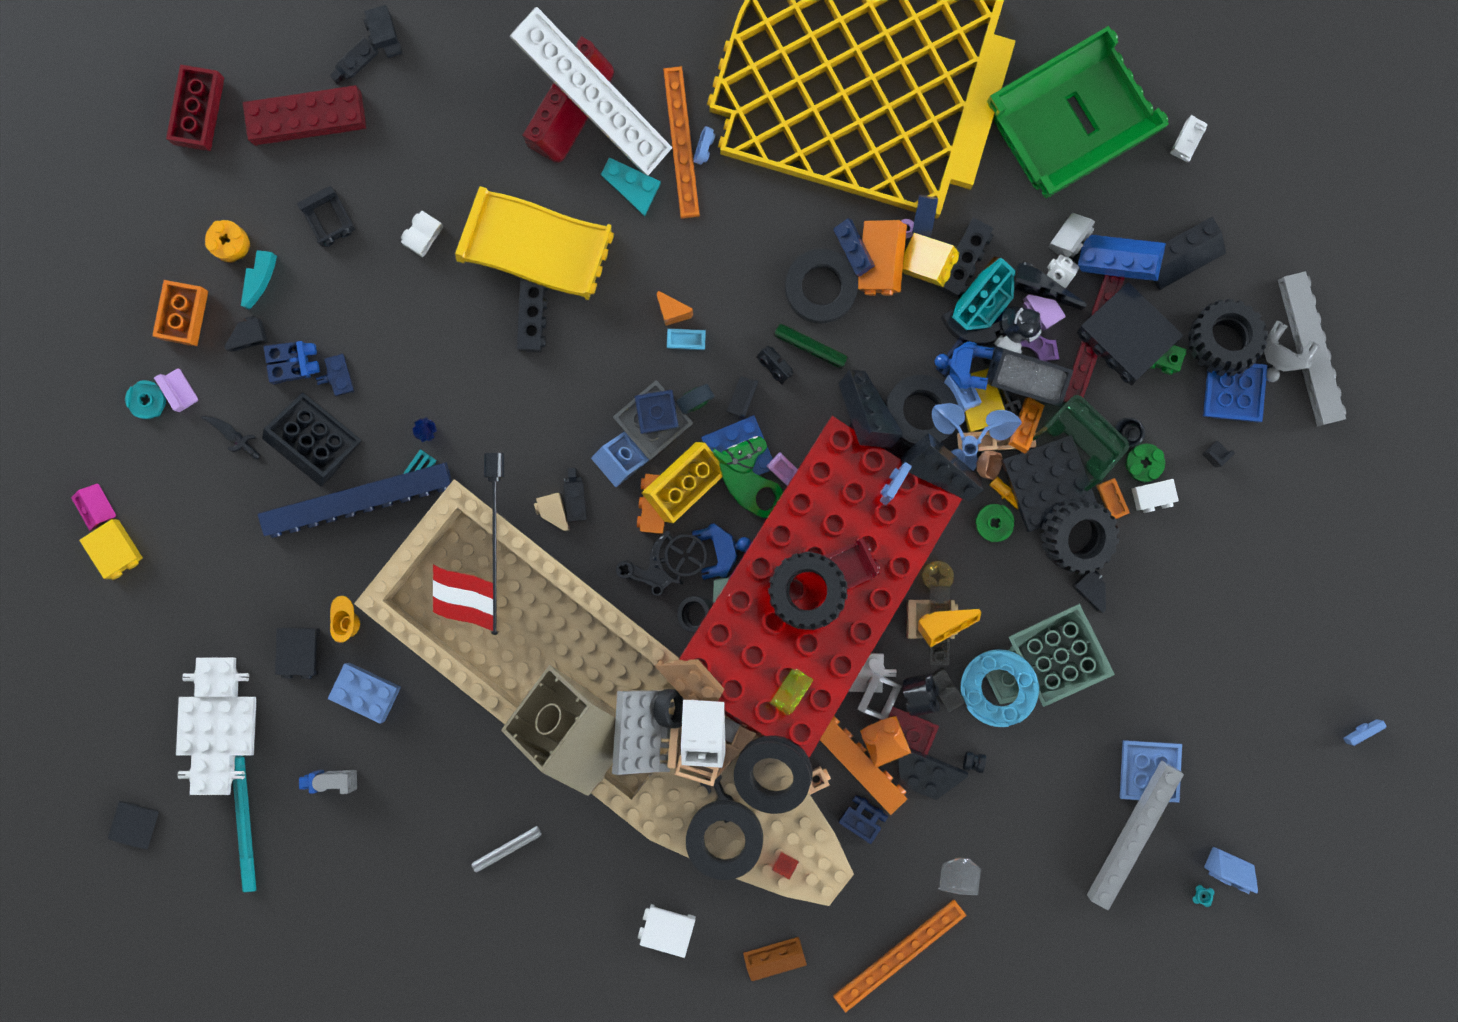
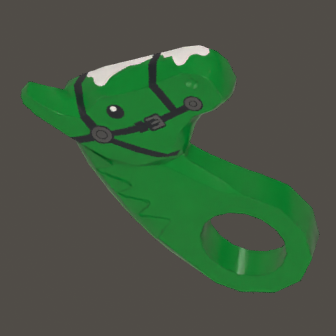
M756 436L733 445L722 452L714 449L712 453L719 461L723 480L733 498L742 508L761 518H767L783 494V490L779 484L753 472L758 456L767 449L765 439ZM764 487L770 488L775 495L774 504L768 510H761L756 503V495Z

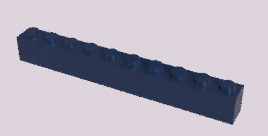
M447 462L265 511L257 515L263 535H270L271 538L281 536L282 531L289 530V533L301 530L300 526L307 525L308 528L318 526V521L326 520V523L338 520L337 516L351 517L356 515L355 511L362 509L364 513L375 510L374 506L382 505V508L393 505L395 500L400 499L401 503L412 500L411 496L417 494L420 498L430 495L432 490L437 489L438 493L443 492L451 484L452 480Z

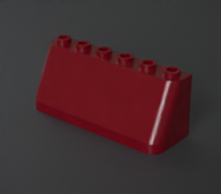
M581 36L575 47L610 82L614 75L612 64L591 41ZM553 83L523 133V138L528 148L553 162H561L567 156L589 117Z

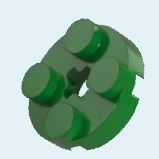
M1152 444L1138 445L1127 454L1125 461L1126 469L1131 474V477L1137 481L1149 482L1155 480L1164 471V453ZM1148 458L1150 465L1143 468L1144 465L1141 464V460Z
M987 505L979 511L975 519L977 532L983 539L989 542L1003 541L1013 532L1014 516L1003 505ZM992 518L994 520L999 519L1000 522L998 523V528H996L995 526L991 527L990 524L992 523Z

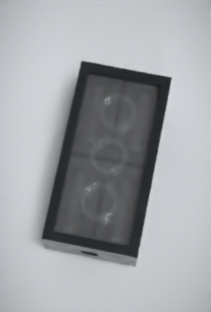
M996 346L986 378H988V385L1061 407L1074 370Z

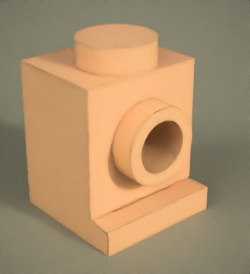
M821 766L812 770V778L817 775L820 779L818 782L811 781L808 791L810 795L829 786L828 780L831 778L827 770H822Z

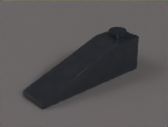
M1022 262V264L1019 263L1016 266L1014 290L1056 300L1059 304L1079 310L1086 308L1087 303L1039 269L1034 268L1033 264Z

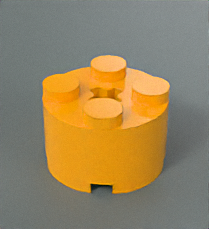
M221 220L213 222L205 236L206 248L211 254L224 262L232 263L242 259L250 248V241L246 232L232 221Z

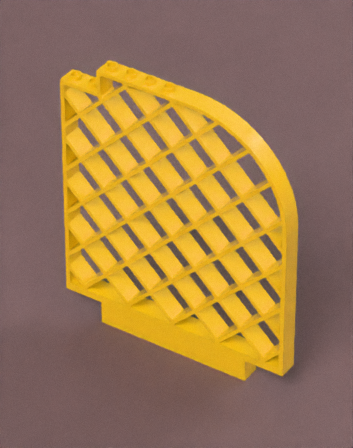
M745 0L735 21L730 41L726 40L723 51L726 54L724 59H720L718 69L721 71L719 77L715 76L713 82L714 94L709 95L707 102L711 113L730 118H726L723 130H726L724 137L721 136L718 148H721V155L913 212L917 210L918 201L914 203L904 200L895 183L918 171L930 193L928 196L938 198L936 219L941 214L949 184L967 189L972 188L995 113L988 106L987 100L990 95L1002 89L1016 42L1015 40L994 34L1004 0H972L975 2L982 17L963 27L959 25L950 8L951 4L959 0H936V4L917 14L908 0H899L908 19L889 29H886L875 8L890 0H861L864 5L843 16L839 13L833 0H824L834 21L813 32L801 10L820 0H801L797 3L795 0H787L790 7L769 18L766 17L757 0ZM752 5L761 22L737 34L749 6ZM987 5L993 6L992 12H990ZM942 10L953 32L932 43L920 21ZM868 12L879 34L857 45L846 23ZM795 15L805 36L782 47L772 26ZM987 23V29L979 56L977 57L965 34ZM913 25L924 47L902 58L891 36ZM839 28L850 49L828 61L816 39ZM766 30L777 51L753 63L742 42ZM958 39L969 61L948 72L936 49ZM884 41L895 63L873 74L861 52ZM810 43L821 65L798 76L787 55ZM736 45L747 67L724 78L733 47ZM928 54L940 76L918 87L906 65ZM855 56L866 78L844 90L832 68ZM781 58L793 80L769 92L758 70ZM974 67L971 83L964 101L952 78ZM900 70L911 92L889 103L877 81ZM826 72L837 94L814 105L803 83ZM752 74L763 96L740 107L729 86ZM944 83L956 105L934 117L922 94ZM871 85L882 107L860 119L848 96ZM797 87L808 109L785 121L774 99ZM720 89L724 90L734 110L716 105ZM915 98L927 121L905 132L893 109ZM842 101L853 123L830 134L819 112ZM768 102L779 125L755 136L744 115ZM961 111L952 146H950L938 123ZM887 114L898 136L876 148L864 125ZM813 116L824 138L801 150L789 128ZM739 118L750 140L732 149L727 147L734 121ZM931 127L943 150L921 161L909 138ZM857 129L869 152L846 163L834 141ZM783 131L795 154L780 162L769 160L760 143ZM902 142L914 165L892 177L880 154ZM829 145L840 167L824 176L813 173L805 156ZM755 147L759 156L745 153V151ZM945 156H949L939 190L937 191L925 167ZM873 158L885 181L870 189L860 187L850 170ZM799 160L804 170L789 165ZM844 173L849 183L834 178ZM889 187L894 196L883 194L879 191Z

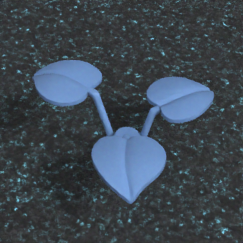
M947 403L935 405L932 409L934 425L940 432L951 434L955 429L958 430L962 440V450L954 449L950 452L973 471L978 460V444L981 443L988 430L992 438L1005 440L1011 437L1022 424L1021 419L1014 413L1007 410H995L987 415L986 423L988 426L984 428L979 438L976 439L974 436L965 437L959 426L965 420L964 411L960 406Z

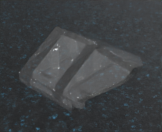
M958 857L942 863L939 890L959 895H978L981 869L970 859Z

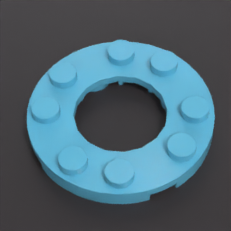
M990 650L975 657L966 667L961 679V694L967 709L979 721L994 727H1008L1020 723L1030 715L1038 701L1039 683L1034 669L1023 657L1007 650ZM992 670L1008 671L1017 680L1019 692L1018 697L1013 703L1007 706L993 705L983 695L981 688L982 680Z

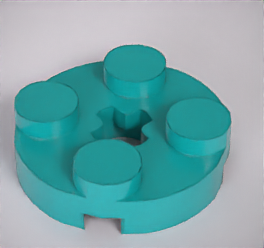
M142 380L128 389L125 403L134 416L141 419H152L161 415L166 404V397L158 384ZM146 395H148V398H150V402H148L147 405H144V402L141 401V399L145 398Z

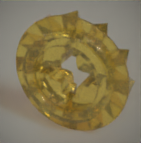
M932 562L924 570V584L932 591H945L953 583V570L945 562ZM939 568L940 574L946 576V578L940 579L937 585L936 578L930 577V575L936 574Z

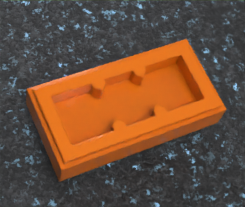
M1115 478L1096 485L1105 508L1111 511L1112 516L1117 519L1130 513Z

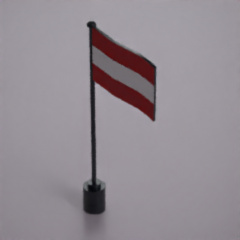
M484 453V478H488V482H492L493 583L474 575L448 571L433 564V612L447 619L476 624L491 630L492 635H497L499 631H497L496 482H500V478H504V453Z

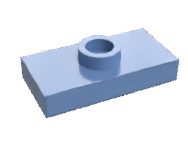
M1376 719L1369 724L1364 723L1357 726L1356 731L1345 736L1343 739L1346 744L1355 746L1387 726L1383 720Z

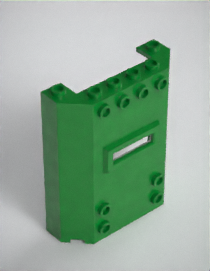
M1109 26L990 95L987 100L988 106L995 112L993 116L994 124L1032 186L1036 190L1041 189L1043 191L1042 195L1046 199L1162 131L1169 124L1167 115L1163 111L1161 112L1160 108L1153 112V106L1143 96L1141 86L1134 81L1132 71L1124 65L1122 55L1115 50L1118 44V36ZM1073 96L1094 128V131L1089 134L1068 102V99Z

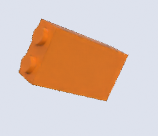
M900 220L864 221L862 241L875 265L859 277L858 289L863 291L865 295L875 296L876 293H882V295L892 296L893 293H900L907 224Z

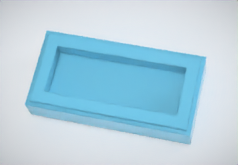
M667 329V348L705 350L706 330Z

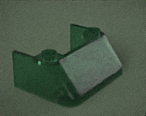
M1080 395L1072 396L1043 424L1033 437L1034 441L1045 431L1052 436H1059L1063 431L1068 436L1072 435L1074 441L1091 457L1087 461L1086 467L1094 478L1084 488L1086 492L1101 482L1129 449L1127 439Z

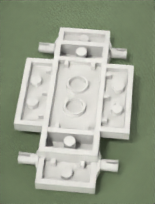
M196 658L194 674L184 673L183 677L190 678H182L184 682L194 681L195 692L194 697H179L176 755H191L190 771H179L178 774H185V776H178V779H189L190 795H230L233 779H244L245 777L237 776V774H245L244 771H234L235 755H254L256 697H238V681H248L249 678L242 677H249V674L237 672L236 658Z

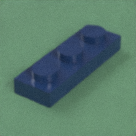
M847 218L833 229L857 276H862L875 266L851 219Z

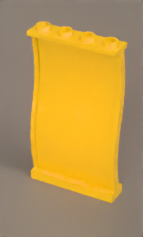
M479 187L455 255L457 262L464 263L466 261L495 268L533 283L561 292L583 296L589 300L590 295H594L597 283H595L596 277L600 278L603 269L601 263L602 260L605 261L607 258L608 249L606 248L608 243H612L614 233L611 232L610 224L603 226L581 221L532 202L505 194L490 192L487 188Z

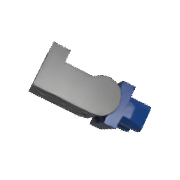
M317 770L309 773V775H305V777H299V789H309V793L323 792L328 789H340V794H348L357 790V770L327 771L325 773L324 770Z

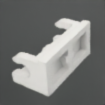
M1191 115L1186 120L1170 154L1189 162L1206 130L1207 124Z

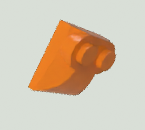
M896 716L871 724L860 731L875 768L911 754Z

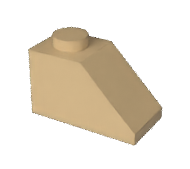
M560 493L536 498L537 503L534 506L537 515L540 514L543 519L564 531H570Z

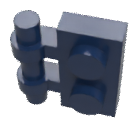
M855 795L852 801L858 805L857 808L853 809L848 806L838 823L872 844L881 830V827L876 824L877 820L880 819L885 822L888 815L883 813L881 808H876L868 803L869 800ZM864 809L872 814L870 819L861 814Z

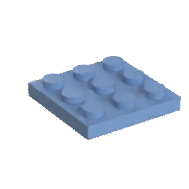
M1123 740L1120 798L1140 800L1161 760L1181 771L1182 744ZM1180 783L1169 802H1179Z

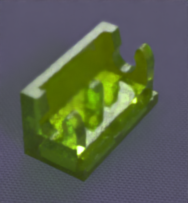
M792 669L770 703L786 715L792 714L814 679L798 669Z

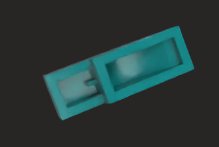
M257 250L254 269L246 268L241 306L245 309L252 308L265 291L271 279L277 258L272 252Z

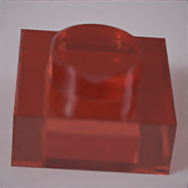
M781 851L772 870L790 880L799 860Z

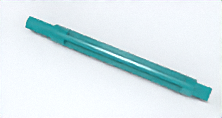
M235 755L234 771L245 772V774H237V776H245L244 779H233L242 892L256 891L245 757L243 755Z

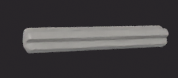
M536 826L474 861L471 864L473 870L478 872L542 835L541 830Z

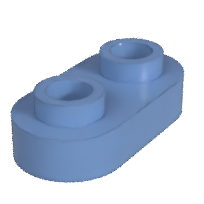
M705 126L702 130L693 158V162L702 165L709 158L710 152L708 149L715 139L712 128Z

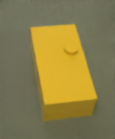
M695 442L654 480L642 494L664 522L674 523L722 478L719 461L706 443Z

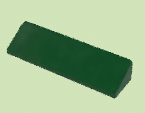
M779 324L774 333L775 337L837 368L842 369L848 356L783 324Z

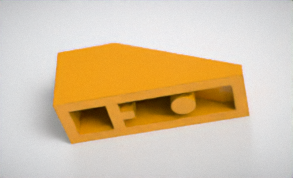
M979 609L926 614L920 618L918 630L928 645L932 647L980 621L981 611Z

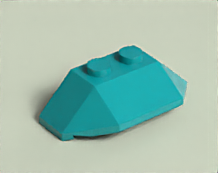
M999 258L979 274L958 300L952 318L965 330L990 328L1014 298L1015 270L1005 260Z

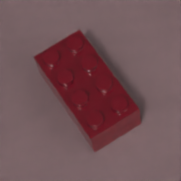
M180 64L166 137L173 145L211 151L224 77L219 71Z

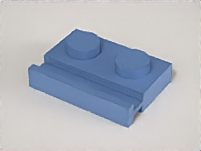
M905 462L899 469L895 468L889 477L892 479L890 484H885L880 492L883 495L880 502L887 505L894 498L911 469V465Z

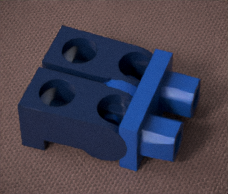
M298 341L264 346L266 363L269 364L267 365L269 383L273 385L291 380L310 378L311 374L320 372L318 361L308 362L309 355L317 354L314 343Z

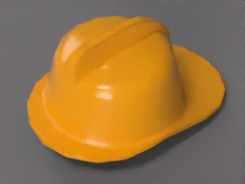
M345 596L336 597L330 609V633L335 641L341 643L347 641L358 632L360 619L354 613V607L350 599Z

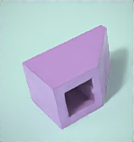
M1030 294L1023 299L1024 308L1040 313L1042 331H1045L1066 317L1056 300Z

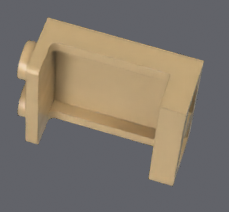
M906 600V638H923L918 630V622L922 616L940 611L958 610V604H955V600ZM958 633L952 635L947 639H955V635H958Z

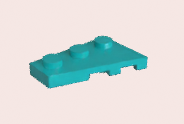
M611 158L608 159L601 173V176L613 188L622 194L644 217L646 216L661 181Z

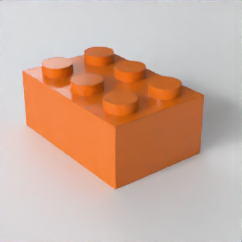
M164 280L152 336L160 340L197 346L208 290L200 286Z

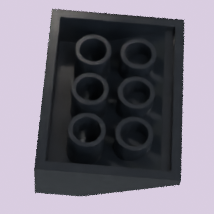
M301 393L263 429L262 439L320 487L336 473L362 441L305 393Z

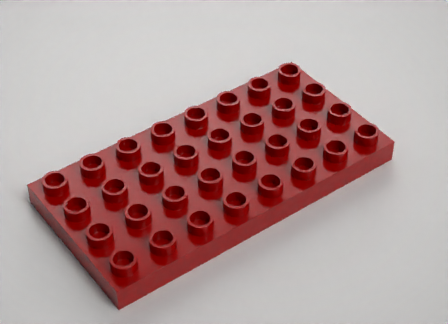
M833 416L823 428L678 659L683 661L699 660L721 684L724 691L718 702H724V713L727 717L756 733L758 737L771 735L790 739L799 745L808 757H810L962 500L960 497L908 473L894 498L887 505L880 502L883 496L880 492L885 484H890L892 479L889 477L895 468L899 469L902 466L901 460L882 447L859 445L855 430ZM860 538L868 542L872 558L876 559L880 566V574L847 590L848 596L844 604L845 607L836 620L819 629L805 630L786 624L774 612L775 609L770 603L771 598L768 594V588H770L771 584L769 582L770 578L773 577L775 568L781 565V561L785 558L788 559L796 553L830 554L856 542ZM801 573L791 582L789 589L790 598L800 609H816L826 599V583L816 573Z

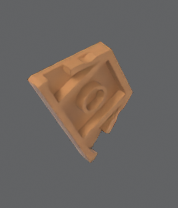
M674 660L673 663L658 661L655 666L685 700L718 702L724 691L721 684L699 660Z

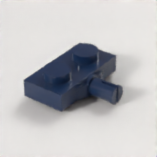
M344 354L324 359L327 375L316 377L317 384L329 382L332 385L335 396L354 392Z

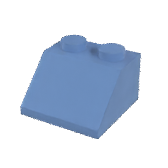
M625 431L603 445L591 458L615 487L627 480L649 461Z

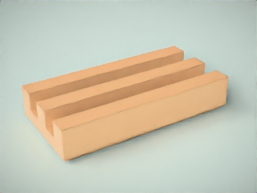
M681 728L670 729L668 768L676 769Z
M680 755L674 775L714 786L719 767H707L713 769V773L688 765H682ZM683 768L689 771L711 777V780L709 781L706 779H702L693 775L680 772V769Z

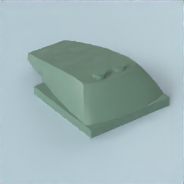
M1080 603L1009 636L1013 646L1008 651L1023 657L1032 666L1037 675L1039 683L1038 697L1043 707L1115 675ZM1000 669L992 670L986 674L999 704L1011 703L1016 700L1019 686L1012 674Z

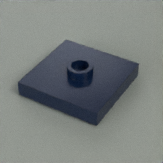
M673 390L635 396L641 434L679 428Z

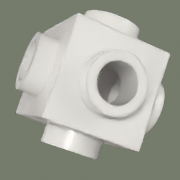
M1060 254L1057 260L1053 258L1049 263L1047 276L1066 288L1076 275L1079 266L1069 257Z

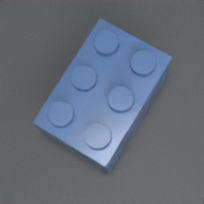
M349 662L344 663L328 699L371 720L383 723L401 687Z

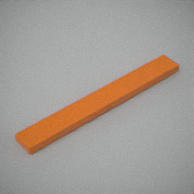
M682 66L663 68L681 219L700 217Z
M953 899L833 995V997L842 1009L847 1012L967 915Z

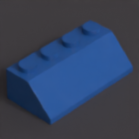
M1090 235L1081 248L1078 266L1082 272L1158 281L1166 244Z

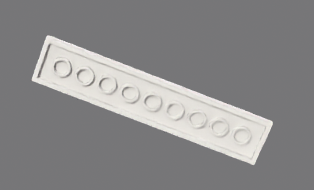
M538 7L534 8L509 36L642 173L648 176L672 149L668 142Z

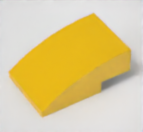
M989 369L971 373V376L986 378ZM987 384L986 390L975 388L982 403L966 410L964 413L969 433L987 427L986 417L992 411L1005 410L997 387Z

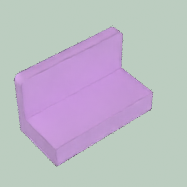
M177 368L166 376L159 374L154 377L174 411L181 412L198 402L196 394L181 369Z

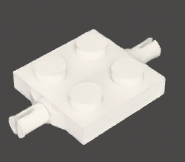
M871 653L849 691L865 692L874 672L883 677H896V669H885L883 653ZM879 681L874 692L882 693L883 682Z

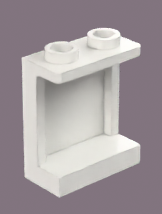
M651 904L650 909H645L643 920H646L645 927H640L638 939H641L640 945L685 958L696 916L689 914L688 916L654 907L655 905Z

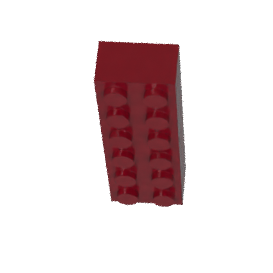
M357 85L243 102L247 137L253 145L366 129L362 94Z

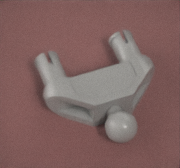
M1276 321L1266 339L1267 346L1264 349L1267 362L1273 365V367L1267 369L1266 380L1269 382L1277 381L1280 377L1279 370L1285 372L1310 368L1312 365L1311 360L1321 346L1316 345L1315 342L1310 340L1302 354L1297 355L1279 344L1278 340L1288 326L1283 325L1280 321Z

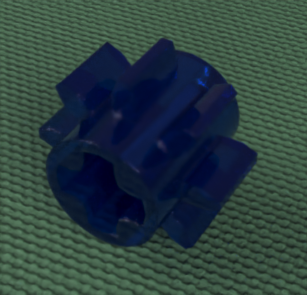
M425 417L414 422L416 426L412 430L417 439L425 442L435 438L433 433L437 430L432 420H428Z

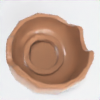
M992 450L983 452L976 462L979 475L985 479L994 480L1002 466V454Z

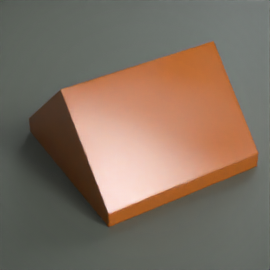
M660 291L657 292V299L666 326L692 318V308Z

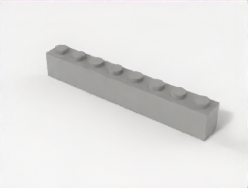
M1306 271L1282 277L1278 280L1297 354H1302L1310 340L1315 342L1316 345L1321 346L1311 360V367L1302 369L1317 427L1345 420L1346 408L1340 399L1341 390L1336 384V371L1330 362L1331 353L1326 347V334L1321 329V316L1316 310V298L1310 288L1311 279L1307 276Z
M1161 760L1087 893L1091 902L1107 910L1110 909L1184 776L1177 768Z

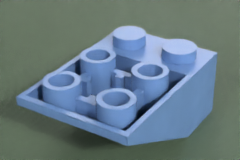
M1213 847L1204 866L1205 869L1209 870V875L1247 894L1250 891L1258 893L1254 865Z

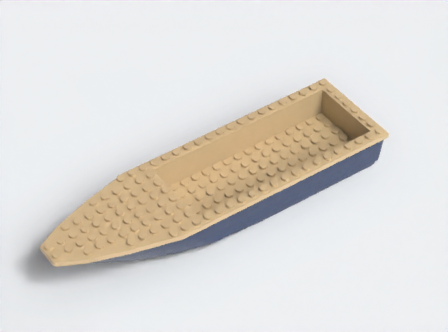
M455 479L354 603L504 724L507 723L549 665L582 685L615 711L617 691L675 689L655 666L658 661L673 663L674 660L679 659L678 656L497 512V631L499 633L492 635L491 630L476 624L447 619L434 613L433 564L448 571L474 575L493 583L492 508ZM675 703L674 707L669 708V714L671 715L674 714ZM661 738V742H669L670 740ZM660 748V754H668L669 748ZM738 755L721 773L722 779L720 782L726 794L732 796L734 801L748 807L757 816L763 830V847L756 865L748 873L736 879L785 897L830 906L854 875L833 829L809 793L804 801L795 809L780 814L764 813L748 805L739 795L734 783V768L739 757ZM763 759L754 766L753 774L756 781L768 790H784L793 782L791 769L778 759ZM660 760V762L668 763V760ZM611 765L604 779L596 785L591 794L649 840L689 858L686 850V833L689 824L699 809L716 801L717 794L714 786H710L711 793L708 794L707 789L701 786L700 782L674 775L676 769L670 768V772L615 775L612 774ZM683 768L680 769V772L693 775L702 779L706 778L693 771H689ZM717 821L705 831V846L717 858H734L744 849V833L733 822Z

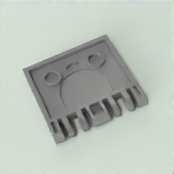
M662 690L617 691L612 774L670 772L667 763L660 762V760H668V754H660V748H669V742H661V738L670 739L671 728L660 726L654 717L655 699ZM670 702L669 708L674 707V702Z

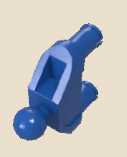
M969 341L953 351L952 359H949L945 354H939L936 356L934 363L940 369L950 366L949 376L960 389L966 390L971 387L986 390L988 378L971 376L970 369L972 359L975 357L992 360L994 348L977 346L975 342Z
M715 523L710 524L708 528L693 530L692 535L701 534L698 538L702 541L707 539L713 540L718 559L717 565L702 568L701 573L710 572L709 574L702 575L703 580L718 576L726 578L738 558L737 550L746 552L752 543L751 540L747 537H742L735 543L734 537Z

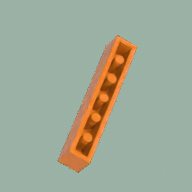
M834 716L820 741L885 810L892 815L907 800L905 797L907 792L899 784L895 786L891 782L893 777L886 770L882 772L878 767L875 768L871 757L869 758L864 753L866 749L860 742L855 744L851 739L853 735L846 728L842 730L838 726L840 721Z

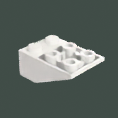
M683 700L682 765L722 768L726 755L724 702Z

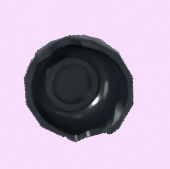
M1123 418L1118 421L1114 428L1115 438L1126 447H1136L1145 438V427L1135 418Z

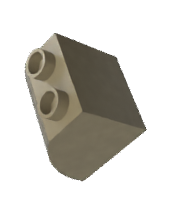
M549 665L501 731L542 773L587 796L604 779L607 770L613 764L616 711L582 685Z

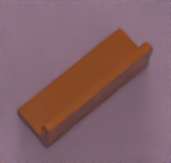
M799 937L743 953L751 981L807 965Z

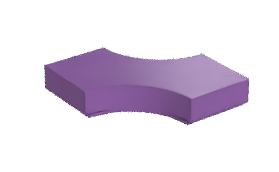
M1039 336L1034 341L1029 342L1025 340L1021 342L1022 347L1033 351L1040 360L1048 362L1059 359L1056 340H1047Z

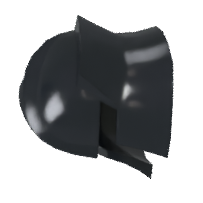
M1016 306L1009 307L1004 311L1002 327L1011 341L1015 343H1021L1025 340L1031 342L1042 333L1041 318L1038 311Z

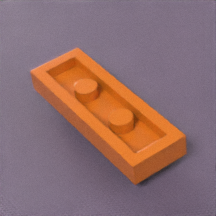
M1030 397L1024 400L1019 414L1022 424L1012 434L1008 445L1024 454L1029 451L1045 405Z

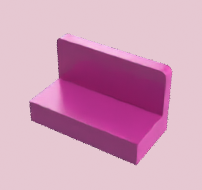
M99 484L80 489L71 497L89 531L96 529L102 522L116 517Z

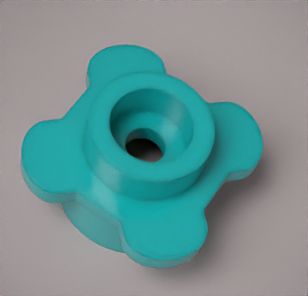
M1202 885L1196 886L1193 902L1210 907L1215 893L1212 888H1203Z

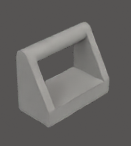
M874 672L858 706V710L882 720L888 718L902 685ZM879 681L893 686L881 713L867 707Z

